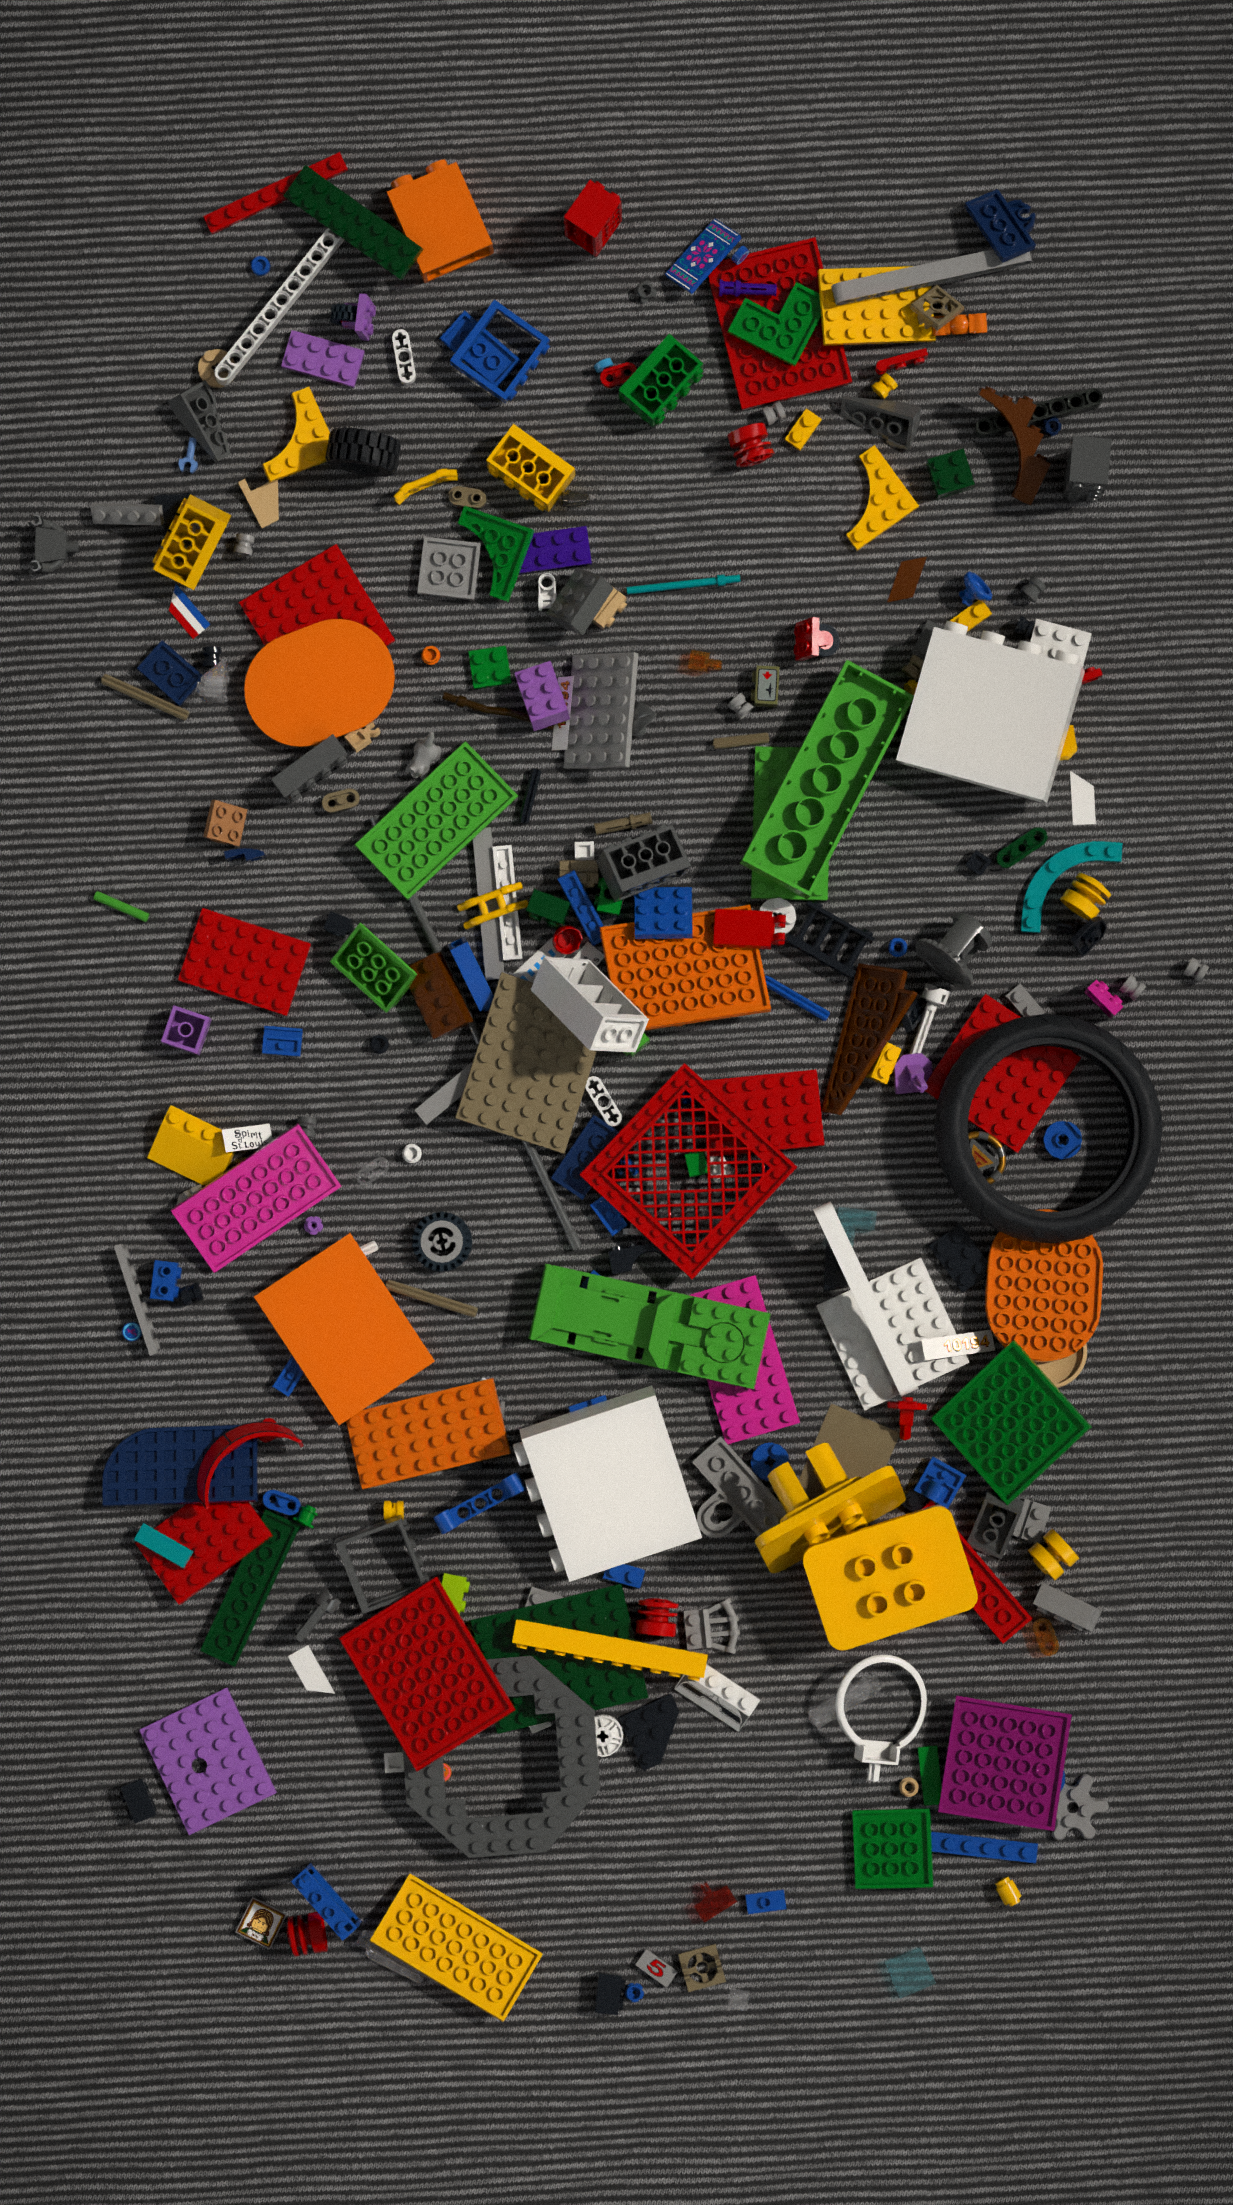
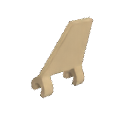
M245 479L238 482L261 528L279 520L278 480L271 483L268 482L252 491Z

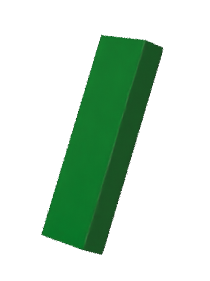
M937 1745L917 1747L924 1806L938 1805L940 1803L942 1785Z

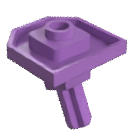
M922 1053L903 1054L898 1058L893 1069L895 1094L924 1093V1090L928 1089L926 1081L932 1074V1062Z

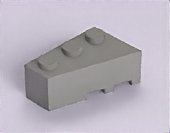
M1042 1583L1033 1602L1034 1605L1038 1606V1611L1046 1615L1048 1612L1055 1614V1619L1063 1623L1065 1620L1072 1622V1627L1080 1631L1084 1628L1093 1632L1102 1612L1094 1606L1045 1583Z

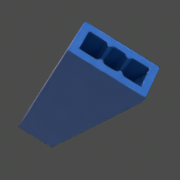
M462 937L447 944L479 1011H489L493 994L465 937Z

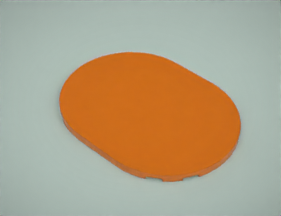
M325 620L274 639L257 653L249 666L245 679L246 705L255 724L273 740L294 747L316 746L332 734L339 738L364 728L377 719L388 705L392 696L395 670L388 648L372 630L350 620Z
M1040 1209V1210H1037V1211H1045V1212H1060V1211L1049 1210V1209ZM1002 1232L996 1235L988 1254L985 1311L993 1334L1005 1348L1015 1340L1033 1361L1053 1362L1073 1355L1089 1341L1096 1330L1100 1318L1103 1282L1102 1254L1093 1235L1062 1243L1024 1241Z

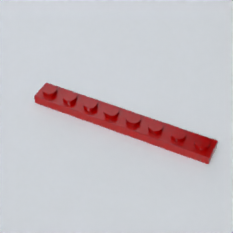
M340 152L309 166V168L326 180L348 171ZM300 171L203 216L211 234L213 235L287 200L284 194Z

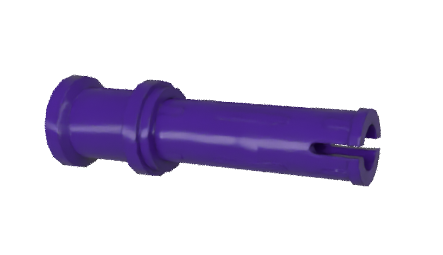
M719 280V296L734 295L738 297L740 294L776 296L777 284ZM750 288L766 290H750Z

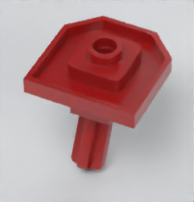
M902 1397V1400H897V1402L887 1401V1408L900 1409V1439L907 1441L911 1438L914 1410H927L926 1403H917V1401H913V1397Z

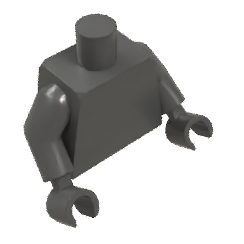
M37 514L30 515V517L35 518V523L28 522L30 526L38 525V527H36L35 560L27 564L33 565L34 569H30L28 572L31 574L36 571L53 572L68 561V553L79 552V542L68 541L67 533L56 523L43 519Z

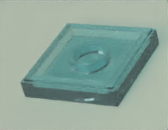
M921 1947L885 1961L900 1999L936 1984Z

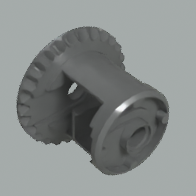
M958 912L952 916L953 927L939 943L924 938L916 943L915 948L922 961L940 978L955 987L968 989L973 984V975L966 964L978 950L986 951L991 946L992 937L988 930L975 918Z

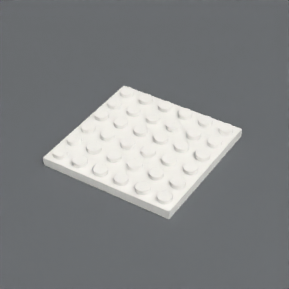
M922 1258L869 1281L917 1386L970 1363L966 1355L925 1360L922 1339L957 1334ZM849 1290L816 1305L864 1411L900 1395L852 1291Z

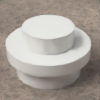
M409 1144L403 1149L402 1155L408 1163H416L420 1160L422 1152L417 1145Z

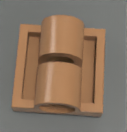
M211 800L203 837L217 843L240 846L248 809Z

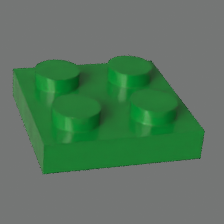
M506 646L468 651L474 690L512 684Z

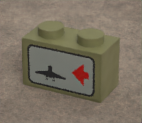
M757 665L756 671H752V682H756L755 690L751 689V701H755L754 706L777 707L780 667Z

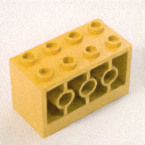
M515 424L510 427L486 460L488 472L495 478L501 477L506 486L510 489L516 488L520 491L518 494L521 497L534 501V506L541 511L545 509L549 512L575 477V468ZM529 469L532 470V472H530V473H526V472H525L526 470H529ZM541 481H547V483L541 484Z
M190 494L188 499H183L177 511L180 516L175 515L169 527V530L172 532L167 531L160 545L164 548L159 547L152 562L155 563L153 570L194 590L231 515Z

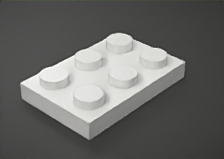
M1036 619L1030 642L1042 646L1041 656L1052 659L1055 658L1057 650L1079 656L1077 665L1083 667L1092 633Z

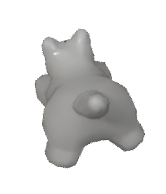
M433 732L427 735L426 740L420 738L416 741L414 756L405 769L407 774L411 773L413 778L420 777L422 781L428 777L431 763L441 755L440 746L433 743Z

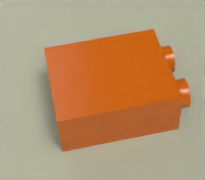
M446 160L436 161L425 168L427 175L413 180L410 174L401 176L391 182L392 190L387 191L388 201L403 235L424 249L415 261L424 283L494 254L493 243L457 162L448 165Z

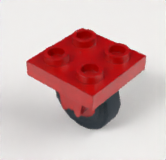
M811 617L796 623L794 628V635L796 636V644L794 646L795 661H804L813 657H830L839 648L840 639L836 629L825 623L819 624V618Z

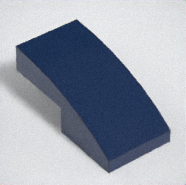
M243 848L224 851L227 861L245 856L248 863L266 858L264 851Z

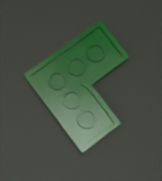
M796 282L779 315L745 298L728 329V333L795 367L821 318L819 293Z

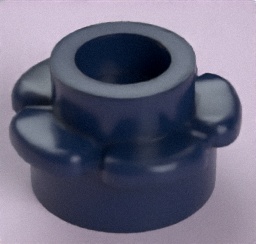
M1058 418L1043 422V431L1046 434H1050V436L1057 435L1058 431L1061 430L1062 426Z

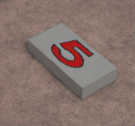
M647 1948L635 1964L666 1988L678 1973L675 1968Z

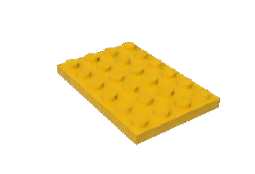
M913 266L819 269L817 273L823 345L934 342L936 335L932 336V326L925 329V324L920 325L917 319L918 315L910 309L913 302L932 289L931 286L854 303L836 305L831 289L833 284ZM925 302L923 309L927 311L930 308V304Z

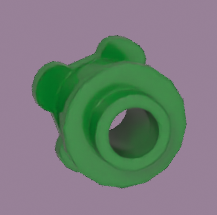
M306 1504L305 1507H300L301 1511L298 1517H293L292 1520L306 1528L313 1529L314 1526L311 1523L318 1514L315 1513L316 1509Z

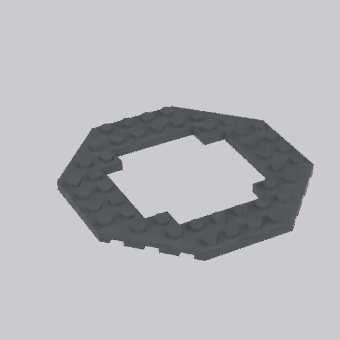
M533 1656L486 1659L508 1697L534 1695L536 1714L555 1713L561 1791L542 1793L543 1812L467 1818L466 1799L446 1800L443 1756L416 1772L403 1750L407 1804L469 1858L547 1852L601 1788L595 1711Z

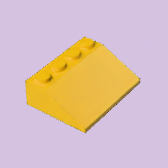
M170 1105L147 1158L206 1186L227 1171L236 1151L226 1152L221 1129Z

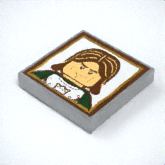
M252 1897L236 1929V1933L271 1949L287 1913Z

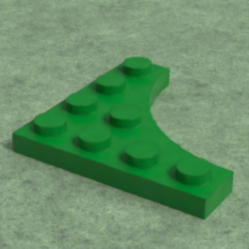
M464 506L458 524L471 530L483 541L492 559L494 571L490 596L509 602L535 531Z

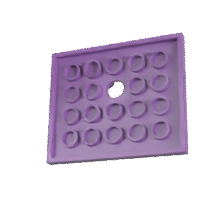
M228 1687L140 1729L189 1835L277 1793ZM202 1758L206 1761L207 1768L203 1773H196L192 1769L194 1759Z

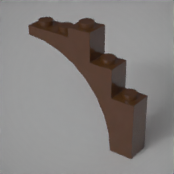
M988 386L985 389L979 388L976 395L988 401L1002 414L1015 437L1018 449L1019 470L1011 497L1031 505L1051 464L1046 462L1048 458L1038 453L1037 456H1034L1044 435L1040 433L1041 429L1031 424L1027 427L1037 405L1033 404V399L1024 395L1022 398L1017 397L1013 403V398L1005 394L1000 397L995 394L996 390Z

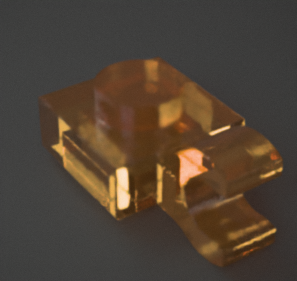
M691 650L688 670L707 673V668L721 670L722 661L709 659L710 653Z

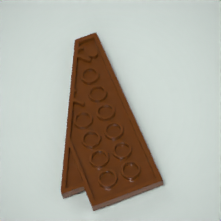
M858 963L822 1112L842 1115L913 1003L917 992L904 990L907 971Z

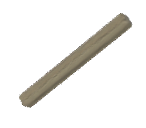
M104 674L101 679L103 685L184 721L189 716L188 710L110 675Z
M388 1280L386 1283V1288L389 1291L464 1315L475 1317L478 1311L477 1307L393 1280Z

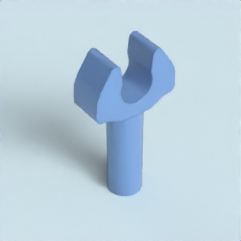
M189 438L186 457L179 459L178 464L181 472L184 471V466L187 463L191 464V474L198 468V463L193 459L197 442L195 438Z

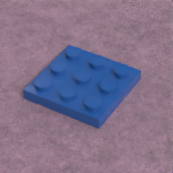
M655 887L634 895L635 939L692 938V887Z

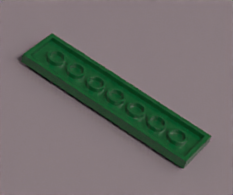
M306 165L284 194L286 199L401 281L424 250Z
M266 1509L261 1519L273 1536L242 1559L200 1651L234 1667L238 1663L301 1526Z

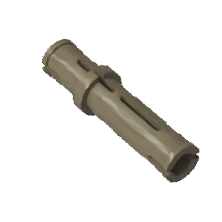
M648 812L634 816L630 814V817L594 823L596 835L629 828L633 830L638 826L653 824L651 813Z

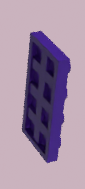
M587 526L534 533L519 574L592 565Z

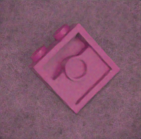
M1096 979L1084 993L1112 1019L1123 1008L1121 1005L1123 1002L1116 994L1112 996L1107 991L1109 987L1103 981L1099 982Z

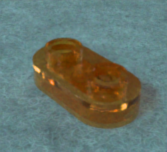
M1046 1618L1035 1620L1033 1632L1040 1651L1047 1656L1056 1654L1059 1649V1643L1051 1622ZM1040 1624H1044L1046 1626V1629L1044 1631L1039 1630ZM1047 1642H1050L1052 1644V1648L1050 1650H1047L1045 1648V1644Z

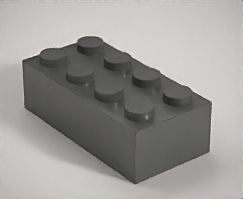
M332 734L271 780L287 803L289 801L294 802L302 796L300 793L307 789L309 791L313 789L319 779L322 778L324 780L332 774L331 771L333 769L343 767L348 762L349 756L334 734Z

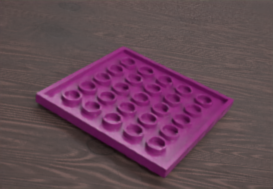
M956 1696L938 1812L1054 1831L1072 1714Z

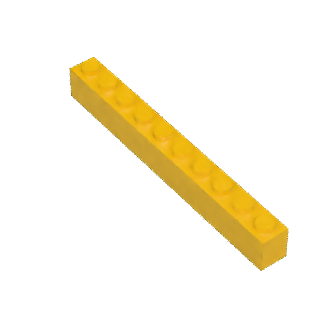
M516 1619L512 1643H516L518 1648L527 1649L528 1646H533L535 1651L546 1653L547 1649L554 1650V1654L560 1656L570 1653L574 1654L573 1658L582 1660L587 1656L592 1657L593 1662L604 1663V1660L612 1661L611 1665L623 1667V1663L630 1664L631 1669L642 1670V1667L650 1668V1672L661 1674V1671H668L669 1676L680 1677L681 1674L688 1675V1679L696 1681L704 1678L708 1654Z

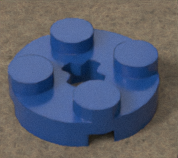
M1055 1122L1045 1131L1043 1137L1044 1147L1054 1158L1060 1160L1069 1159L1076 1155L1081 1148V1132L1071 1122ZM1058 1136H1067V1144L1060 1145L1058 1143Z
M764 1443L753 1452L751 1467L760 1479L769 1481L768 1475L771 1471L787 1461L790 1463L789 1456L780 1445ZM768 1456L776 1460L772 1468L764 1463L767 1461Z

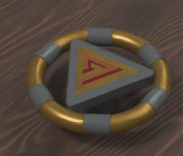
M982 1131L968 1133L972 1155L979 1170L998 1165L993 1174L986 1179L989 1184L996 1182L1002 1175L1006 1165L1004 1147L996 1137ZM978 1138L991 1142L996 1148L999 1162L974 1139Z

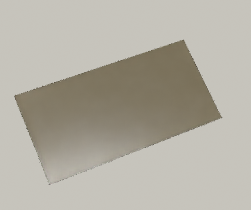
M831 1403L813 1447L822 1443H829L849 1479L858 1476L864 1478L874 1471L887 1466L898 1440L899 1432ZM808 1458L799 1482L811 1501L824 1494L825 1491L813 1471L814 1467Z

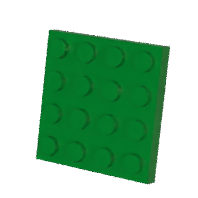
M931 1808L852 1810L855 1889L934 1887Z

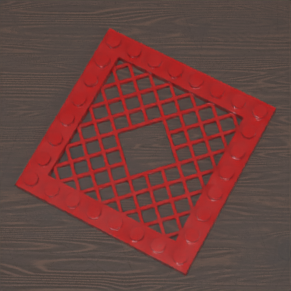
M684 1063L582 1171L580 1176L693 1280L797 1169V1166ZM686 1091V1092H688L690 1095H682V1094ZM691 1098L692 1108L681 1109L680 1099ZM678 1099V1109H669ZM694 1099L704 1108H694ZM695 1111H705L706 1121L695 1122ZM668 1112H678L677 1123H668ZM681 1112H692V1122H681ZM708 1112L718 1121H708ZM665 1113V1123H656ZM709 1124H719L720 1134L709 1135ZM692 1125L693 1135L682 1136L681 1126ZM695 1125H706V1135H695ZM722 1125L732 1134H723ZM655 1126H665L664 1137L654 1136ZM668 1126H679V1136H668ZM651 1128L652 1137H643ZM723 1137H734V1147L723 1148ZM706 1138L707 1148L696 1149L695 1139ZM709 1138H720V1148H709ZM736 1138L746 1147H737ZM669 1139H679L678 1150H669ZM682 1139H693V1149H682ZM641 1140H652V1150L641 1151ZM655 1140H665L666 1150H655ZM638 1142L639 1151H630ZM748 1150V1161H737V1151ZM710 1151H720L721 1162H710ZM723 1151H734V1161H724ZM750 1151H752L760 1160H751ZM707 1152L708 1189L670 1190L669 1153ZM666 1153V1164H655V1154ZM628 1154H639V1165H628ZM642 1154H652L653 1164H642ZM625 1156V1165H616ZM762 1163V1174H751V1164ZM735 1164V1175H724V1165ZM737 1164H748L749 1174H738ZM765 1164L770 1168L766 1173ZM710 1165H721V1175H710ZM653 1167V1178H642V1168ZM656 1167H666L667 1177H656ZM626 1168V1179H615V1169ZM628 1168H639V1178H629ZM611 1170H612V1178L607 1175ZM749 1177V1188H738V1178ZM751 1177H761L752 1187ZM721 1178L722 1189H711V1179ZM724 1178H735V1188H724ZM667 1180V1191H656V1181ZM640 1181V1192H629V1182ZM642 1181H653L654 1191H643ZM616 1182H626V1191ZM736 1191V1202H725V1192ZM738 1191H748L739 1201ZM708 1192L709 1203H698L697 1193ZM711 1192H722V1202L711 1203ZM681 1193V1204H670V1194ZM684 1193H695V1203L684 1204ZM654 1194V1205H643V1195ZM656 1194H667L668 1204L657 1205ZM630 1195H640V1204ZM722 1205L723 1216H712L711 1206ZM725 1205H735L725 1216ZM695 1206V1217H685L684 1207ZM698 1206H709V1216L698 1217ZM668 1207V1218H657V1208ZM671 1207H681L682 1217L671 1218ZM644 1208H654V1217ZM709 1219L710 1230H699L698 1220ZM712 1219H722L712 1229ZM682 1220V1231H671V1221ZM685 1220H696V1230L685 1231ZM658 1221H668L669 1231ZM696 1233V1244H685V1234ZM699 1233H709L699 1243ZM672 1234H682L683 1244ZM686 1247L696 1248L692 1252H690Z

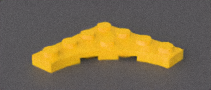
M310 387L291 394L296 413L295 430L286 448L275 458L262 465L269 483L327 462L325 457L330 432Z
M875 445L859 456L867 472L870 493L864 515L858 524L846 534V537L857 551L919 508L917 502Z

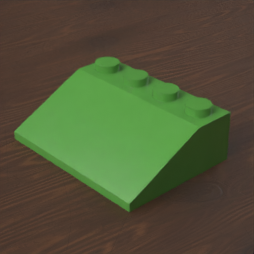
M362 923L358 924L330 961L386 1013L397 1005L417 976V973Z

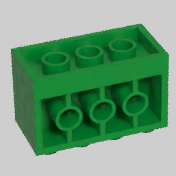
M668 334L619 389V399L652 428L656 424L659 426L666 418L664 415L669 410L673 411L676 408L678 399L681 396L684 398L690 392V386L694 382L697 384L702 379L704 371L703 362L672 335Z

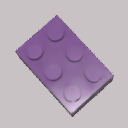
M551 661L514 673L534 731L570 719Z

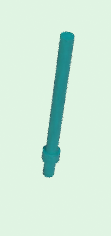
M725 574L712 578L630 586L626 588L627 594L709 585L726 586L728 583L741 582L740 575L725 576Z

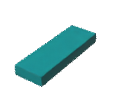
M143 1523L134 1538L138 1543L182 1568H185L193 1554L192 1550Z

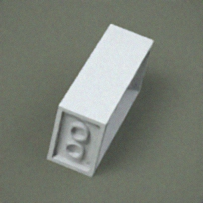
M543 958L531 991L589 1050L636 1052L649 1019L590 960Z

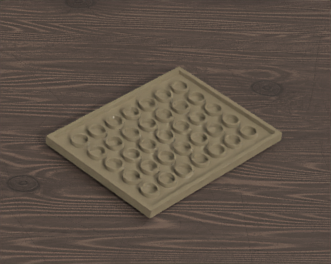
M501 972L455 1119L565 1154L597 1051L589 1050L531 991L533 982Z

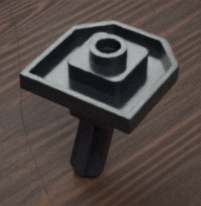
M1100 916L1091 918L1087 923L1080 921L1071 923L1059 920L1056 926V930L1073 935L1070 940L1082 958L1103 938L1107 929V925Z

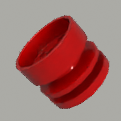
M765 423L747 425L727 435L730 447L732 449L740 448V450L733 454L734 458H739L735 462L737 467L754 466L774 456V450L768 449L772 445L771 442H762V440L768 437Z
M659 1598L639 1600L638 1605H644L647 1608L646 1610L638 1609V1613L646 1615V1618L637 1620L636 1633L675 1637L676 1623L668 1621V1617L677 1616V1613L669 1612V1608L678 1609V1603Z
M318 1912L308 1913V1922L305 1923L302 1915H297L298 1924H296L294 1916H288L287 1936L294 1957L300 1956V1947H302L303 1954L307 1955L308 1946L310 1945L314 1953L328 1951L324 1919Z

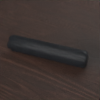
M536 768L531 769L521 808L519 822L522 824H528L541 776V770Z

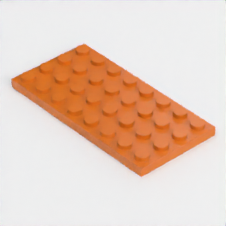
M494 1378L364 1409L346 1421L362 1489L511 1454Z

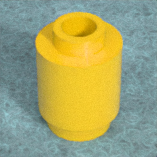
M1006 1876L995 1883L996 1891L1004 1905L1009 1904L1011 1907L1020 1902L1019 1898L1022 1895L1013 1879L1010 1880L1009 1876Z

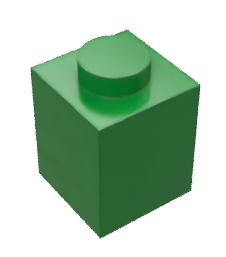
M688 1152V1154H685L689 1178L708 1174L704 1152Z

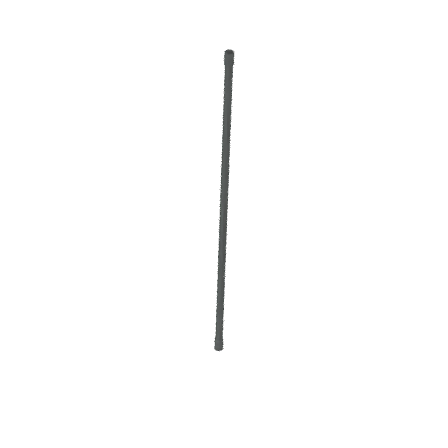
M380 815L371 818L372 826L374 827L382 818ZM415 893L409 899L410 905L433 953L441 952L473 1019V1022L467 1026L478 1046L481 1031ZM522 1141L572 1251L582 1247L580 1239L571 1225L534 1144Z

